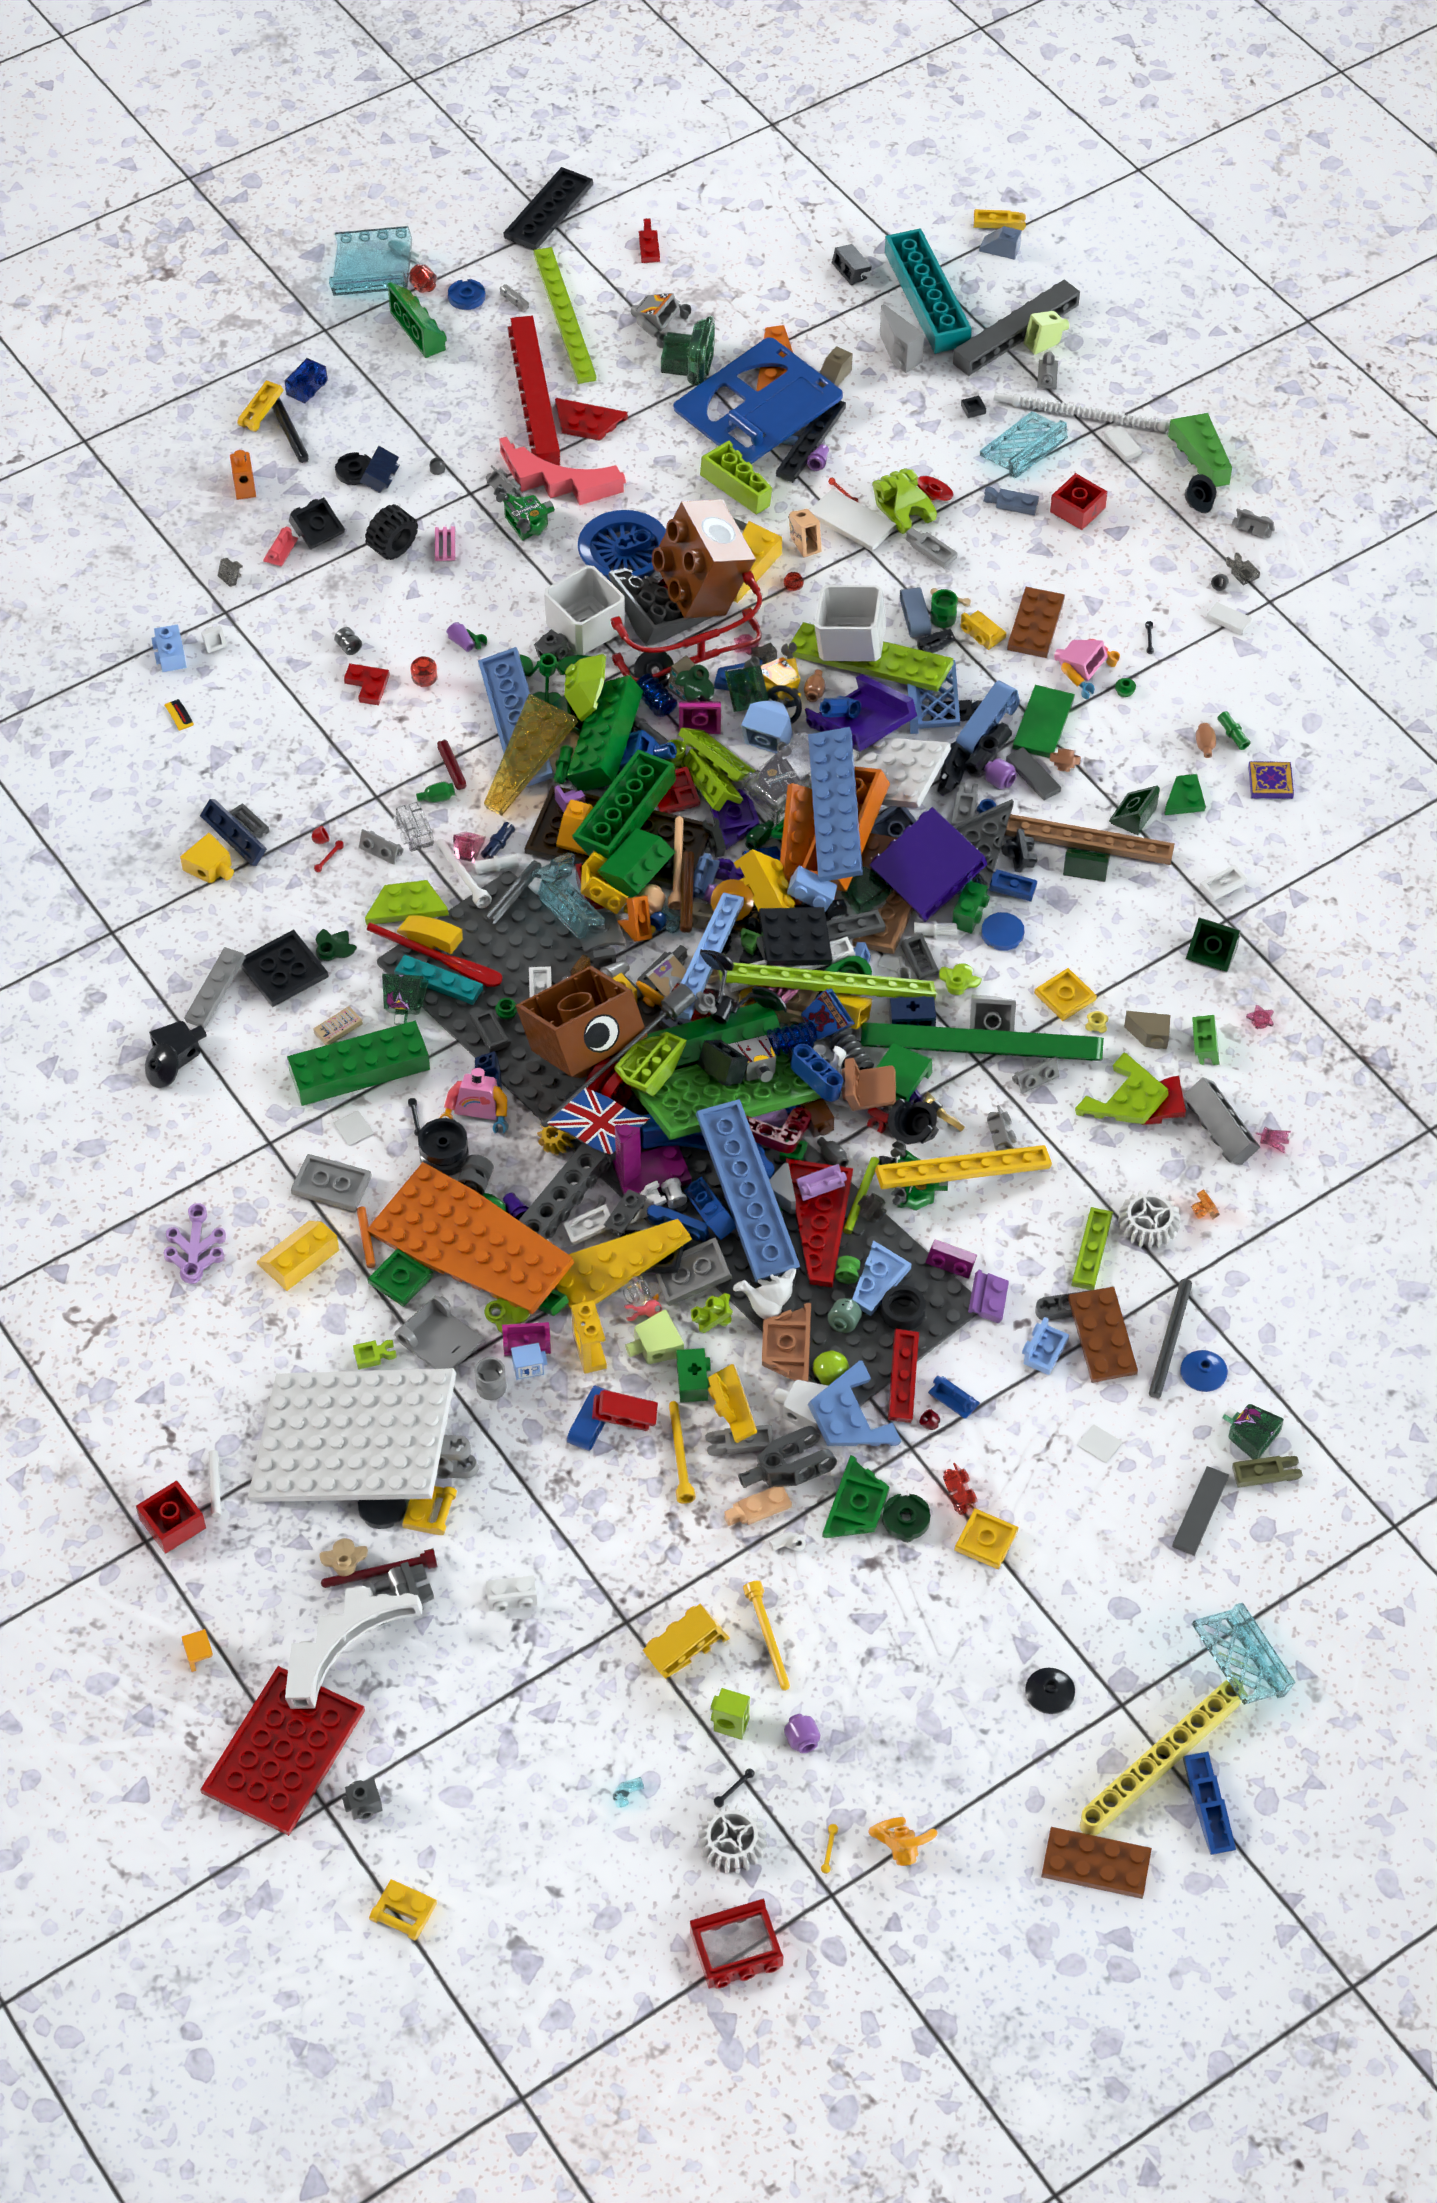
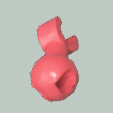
M649 1300L644 1306L635 1307L632 1304L624 1306L626 1309L632 1308L634 1311H637L631 1317H626L628 1321H633L637 1316L646 1315L650 1318L662 1311L661 1304L656 1300ZM659 1305L660 1310L655 1311V1307Z

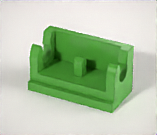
M1215 1016L1192 1017L1195 1056L1198 1055L1199 1063L1204 1065V1059L1210 1058L1213 1065H1220Z

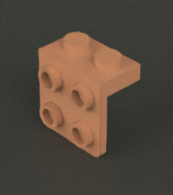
M854 1058L845 1059V1068L842 1069L845 1087H842V1096L844 1100H847L852 1111L893 1105L896 1102V1071L894 1066L859 1070Z

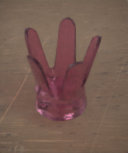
M1264 1127L1262 1134L1258 1132L1256 1134L1261 1136L1260 1144L1270 1145L1286 1153L1285 1147L1280 1143L1289 1144L1290 1141L1287 1139L1289 1134L1287 1133L1292 1131L1272 1130Z

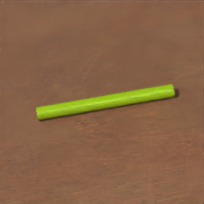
M871 1157L843 1228V1232L846 1234L852 1233L875 1174L876 1166L879 1163L877 1157Z

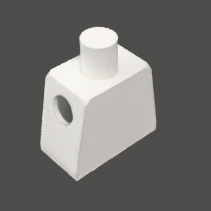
M795 1380L790 1391L778 1387L773 1401L784 1404V1419L800 1428L813 1426L818 1432L819 1427L809 1409L808 1403L827 1388L828 1385Z

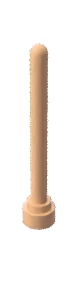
M681 816L675 819L673 892L668 897V907L673 910H681L684 824Z

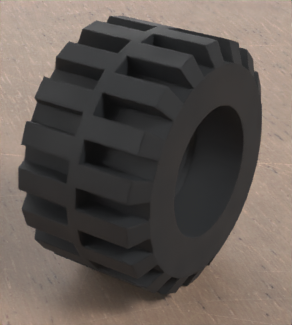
M387 505L371 519L366 529L365 542L384 559H397L414 542L418 533L417 520L398 505Z

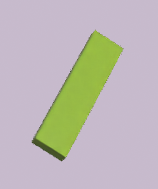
M1094 1207L1090 1208L1071 1286L1087 1290L1095 1289L1113 1216L1112 1211Z

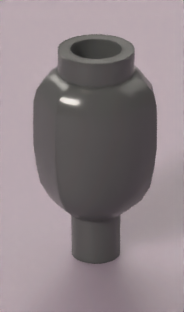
M820 1137L817 1140V1144L821 1147V1155L829 1165L839 1164L842 1167L848 1165L847 1153L838 1143L827 1141L824 1137Z

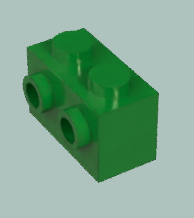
M969 881L965 885L954 908L952 923L957 924L958 930L972 934L976 924L980 923L983 915L982 911L984 908H987L990 896L987 895L988 886Z

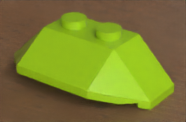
M604 654L579 659L565 671L564 696L581 721H584L597 708L598 703L596 701L601 694L605 680L606 656Z
M665 1032L660 1034V1036L638 1041L617 1063L615 1071L630 1087L654 1097L673 1074L687 1040Z

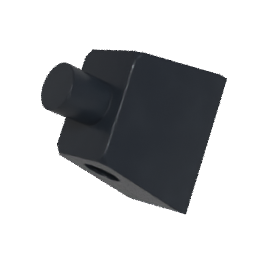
M178 1021L149 1032L153 1047L162 1043L168 1044L175 1049L178 1055L179 1069L200 1054L198 1041L207 1037L201 1025L190 1030L184 1021Z

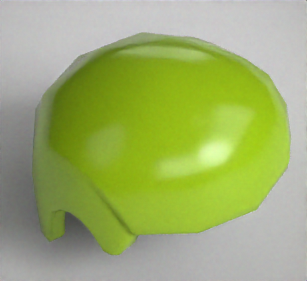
M833 1350L821 1353L813 1362L815 1377L820 1380L821 1384L828 1386L850 1369L845 1356Z

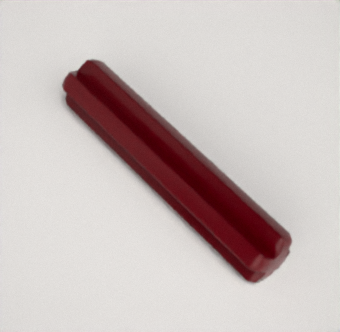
M446 739L438 741L437 748L457 790L465 789L467 786L466 780Z

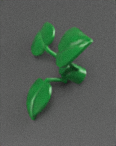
M545 653L533 668L532 660L520 654L526 677H531L538 668L539 672L545 677V693L538 691L531 695L537 717L546 721L550 720V705L561 697L557 692L549 693V677L555 673L556 669L560 675H565L566 678L565 671L571 664H575L579 659L591 656L571 655L564 657L558 663L553 654Z

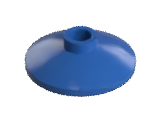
M1197 1350L1189 1353L1183 1359L1180 1373L1184 1382L1192 1389L1210 1392L1220 1388L1225 1383L1228 1369L1225 1361L1218 1354L1208 1350Z

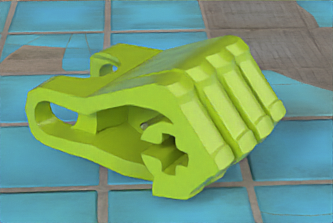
M903 468L899 472L893 471L889 475L882 476L881 480L872 482L877 507L892 522L896 523V528L901 534L906 533L912 526L910 515L920 516L925 523H930L936 520L937 511L929 497L920 488L916 487L918 485L917 474L913 469Z

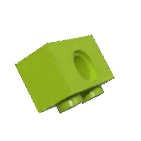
M721 1688L719 1696L714 1695L710 1710H713L710 1721L714 1722V1732L742 1740L750 1720V1696Z

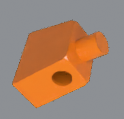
M237 450L234 454L230 455L236 499L256 497L250 453L244 450ZM246 476L247 482H240V477Z

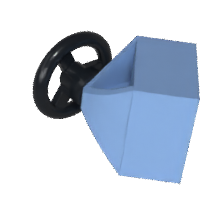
M783 685L774 686L766 692L763 701L750 704L741 724L745 744L775 754L779 753L777 745L780 742H785L788 747L793 736L791 724L799 719L802 712L801 699L792 688ZM776 692H786L792 696L793 700L786 701L780 699ZM796 706V711L790 718L787 712L788 708Z

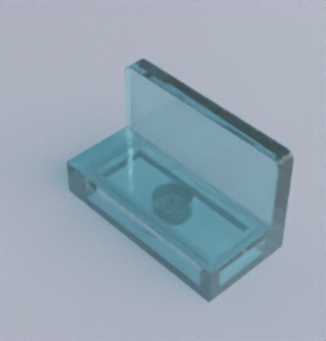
M567 852L552 859L550 864L533 871L532 876L556 883L572 875L575 854Z

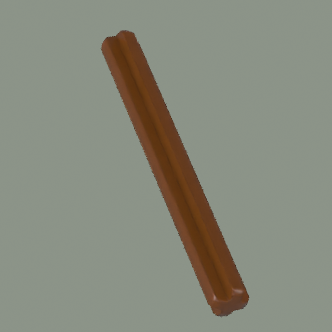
M685 851L682 854L680 931L682 933H690L692 931L694 853L692 851Z

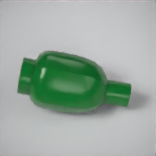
M438 782L426 787L424 792L417 793L416 797L418 802L427 800L430 803H439L450 800L456 794L453 783Z

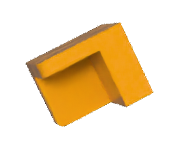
M203 1629L181 1636L191 1672L196 1671L195 1662L213 1656L206 1630Z

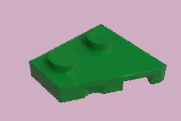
M1198 775L1176 776L1164 814L1175 815L1204 812L1206 805Z

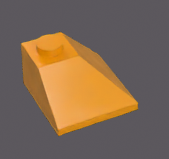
M570 799L562 817L556 847L588 855L576 843L572 835L594 808L592 805Z

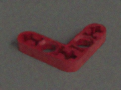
M794 1108L781 1129L746 1116L756 1143L782 1153H792L809 1127L812 1115L805 1108Z

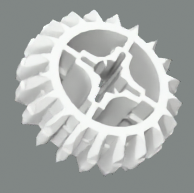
M1150 1189L1147 1194L1140 1190L1138 1196L1132 1194L1130 1199H1125L1123 1206L1120 1207V1215L1118 1217L1120 1231L1124 1232L1125 1238L1131 1237L1132 1244L1136 1241L1139 1242L1140 1248L1143 1244H1147L1149 1249L1153 1244L1158 1248L1162 1243L1167 1245L1170 1239L1173 1240L1179 1231L1181 1221L1179 1207H1175L1174 1200L1168 1201L1167 1195L1161 1197L1159 1191L1155 1195L1151 1194ZM1141 1210V1212L1137 1213L1136 1216H1132L1134 1213ZM1167 1222L1163 1227L1158 1228V1226H1161L1162 1223Z
M738 1804L735 1806V1810H730V1807L726 1805L724 1812L717 1807L715 1815L709 1813L707 1821H702L701 1823L702 1830L698 1831V1837L700 1838L698 1840V1847L702 1848L701 1856L707 1857L708 1865L715 1863L717 1871L722 1866L725 1867L726 1874L729 1873L730 1868H735L737 1874L740 1872V1867L748 1871L749 1863L756 1865L758 1863L757 1857L762 1858L764 1855L763 1849L767 1845V1841L764 1839L767 1837V1833L765 1830H762L764 1828L763 1822L757 1821L758 1816L756 1813L749 1816L748 1807L743 1812L740 1811ZM721 1827L722 1834L717 1837V1840L712 1842L713 1834ZM753 1837L752 1844L743 1851L742 1844L747 1842V1838Z

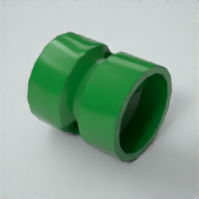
M941 589L932 595L930 621L936 627L948 628L956 622L958 597L953 591Z

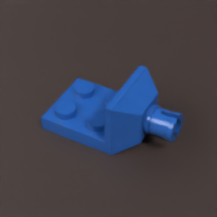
M644 730L630 733L618 771H622L637 749L667 760L676 757V747L673 742L659 745Z

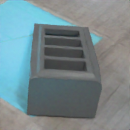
M923 934L902 940L900 946L918 980L939 973ZM919 946V949L911 950V948ZM923 953L922 956L914 957L916 954ZM925 959L927 960L926 963L920 965L917 964V962ZM930 966L931 970L921 973L920 969Z

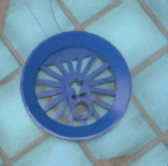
M634 510L606 512L593 518L584 526L578 537V552L586 565L594 566L610 582L609 571H612L613 567V571L620 569L622 563L624 568L628 569V565L633 570L631 575L643 579L644 576L650 577L655 572L652 565V553L655 548L659 547L666 533V528L657 519L643 512ZM620 532L621 537L618 538L615 533Z

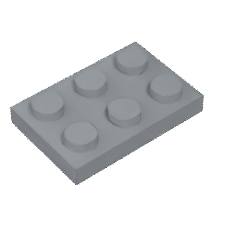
M307 1154L291 1187V1194L356 1212L372 1177V1173L366 1169Z
M716 1237L683 1251L678 1273H655L668 1306L732 1279Z

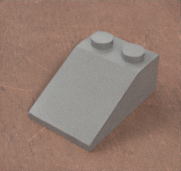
M885 304L881 305L880 337L892 363L907 373L923 362L924 333Z

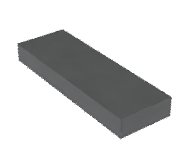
M1023 747L1006 756V761L1015 767V771L1044 801L1061 792V786Z

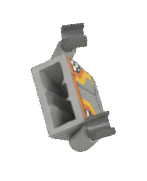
M674 293L647 295L639 305L631 307V315L636 317L637 324L651 337L657 338L656 345L659 348H663V341L668 344V335L658 331H662L679 310V316L682 319H688V316L691 314V306L689 304H679L680 301L675 298Z

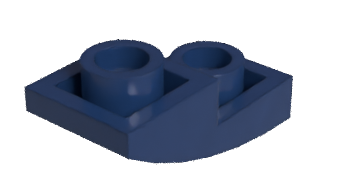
M494 1051L476 1057L475 1068L483 1069L487 1077H494L497 1086L502 1089L497 1053Z

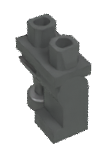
M408 1562L401 1564V1567L390 1569L387 1578L373 1583L372 1580L362 1582L363 1586L371 1589L373 1596H377L378 1594L376 1593L390 1590V1593H387L390 1596H401L402 1594L410 1593L419 1596L422 1606L424 1603L434 1599L430 1583L418 1588L416 1586L417 1582L427 1579L423 1564L409 1567Z

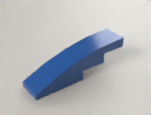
M1209 1751L1183 1756L1188 1783L1210 1855L1235 1851L1236 1847L1225 1800L1221 1797Z

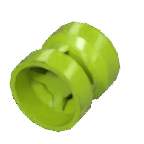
M673 739L668 742L674 743L677 754L675 758L667 759L666 761L673 763L675 769L682 767L680 764L686 757V745L679 739Z

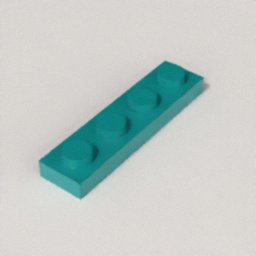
M405 954L394 970L397 977H399L398 975H404L401 978L416 984L418 982V985L474 1005L483 990L482 983Z

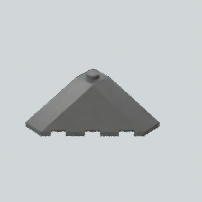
M627 568L609 571L608 573L612 584L625 596V612L635 633L646 646L665 641L712 618H684L677 603L669 598L668 589L658 585V580L648 576H644L643 579L631 575L632 570Z

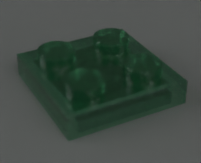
M761 665L724 671L734 712L748 710L752 703L769 701Z

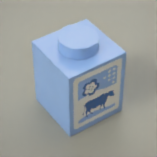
M539 1343L511 1348L516 1380L544 1375V1365H547V1357L545 1351L540 1350Z

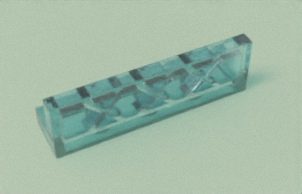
M542 877L537 897L578 939H585L589 925H604L605 918L564 877Z

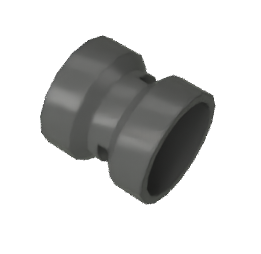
M343 627L335 634V642L342 647V650L347 655H354L361 649L362 641L350 627Z

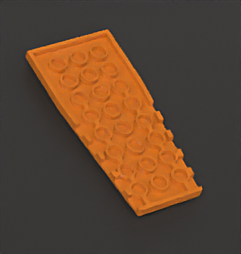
M424 1162L420 1164L366 1229L372 1237L395 1250L399 1249L422 1265L442 1274L447 1273L461 1283L462 1281L469 1283L472 1288L479 1291L482 1289L496 1299L502 1298L516 1308L518 1306L528 1310L529 1314L535 1313L574 1264V1260L569 1254L475 1190Z

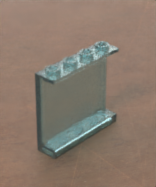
M409 226L335 232L337 250L334 276L329 277L333 296L388 291L387 283L389 282L408 289L413 240Z

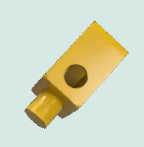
M207 833L180 856L182 870L207 883H213L219 877L229 880L234 874V870L230 868L232 864L229 852L211 833Z
M836 993V996L855 1023L849 1028L858 1029L862 1023H866L870 1019L872 998Z

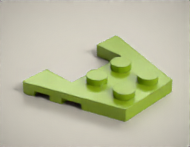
M1124 1052L1113 1064V1070L1127 1076V1080L1107 1103L1085 1096L1075 1108L1076 1115L1092 1114L1094 1118L1103 1119L1107 1116L1114 1117L1116 1121L1144 1124L1168 1097V1089Z

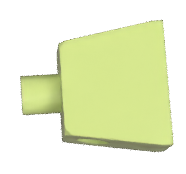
M1054 311L1031 314L1023 344L1034 355L1059 344L1063 331L1069 329L1068 320L1062 319Z
M666 1309L634 1327L635 1341L625 1344L629 1357L642 1353L647 1364L676 1359V1350L684 1349V1343Z

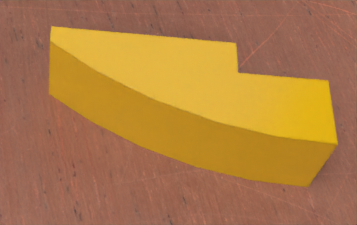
M409 915L397 929L398 934L432 949L437 947L449 954H452L463 940L461 928L425 916Z

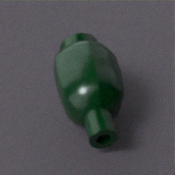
M768 820L765 824H759L751 829L746 835V847L749 850L761 849L771 837V829L775 825L774 822Z

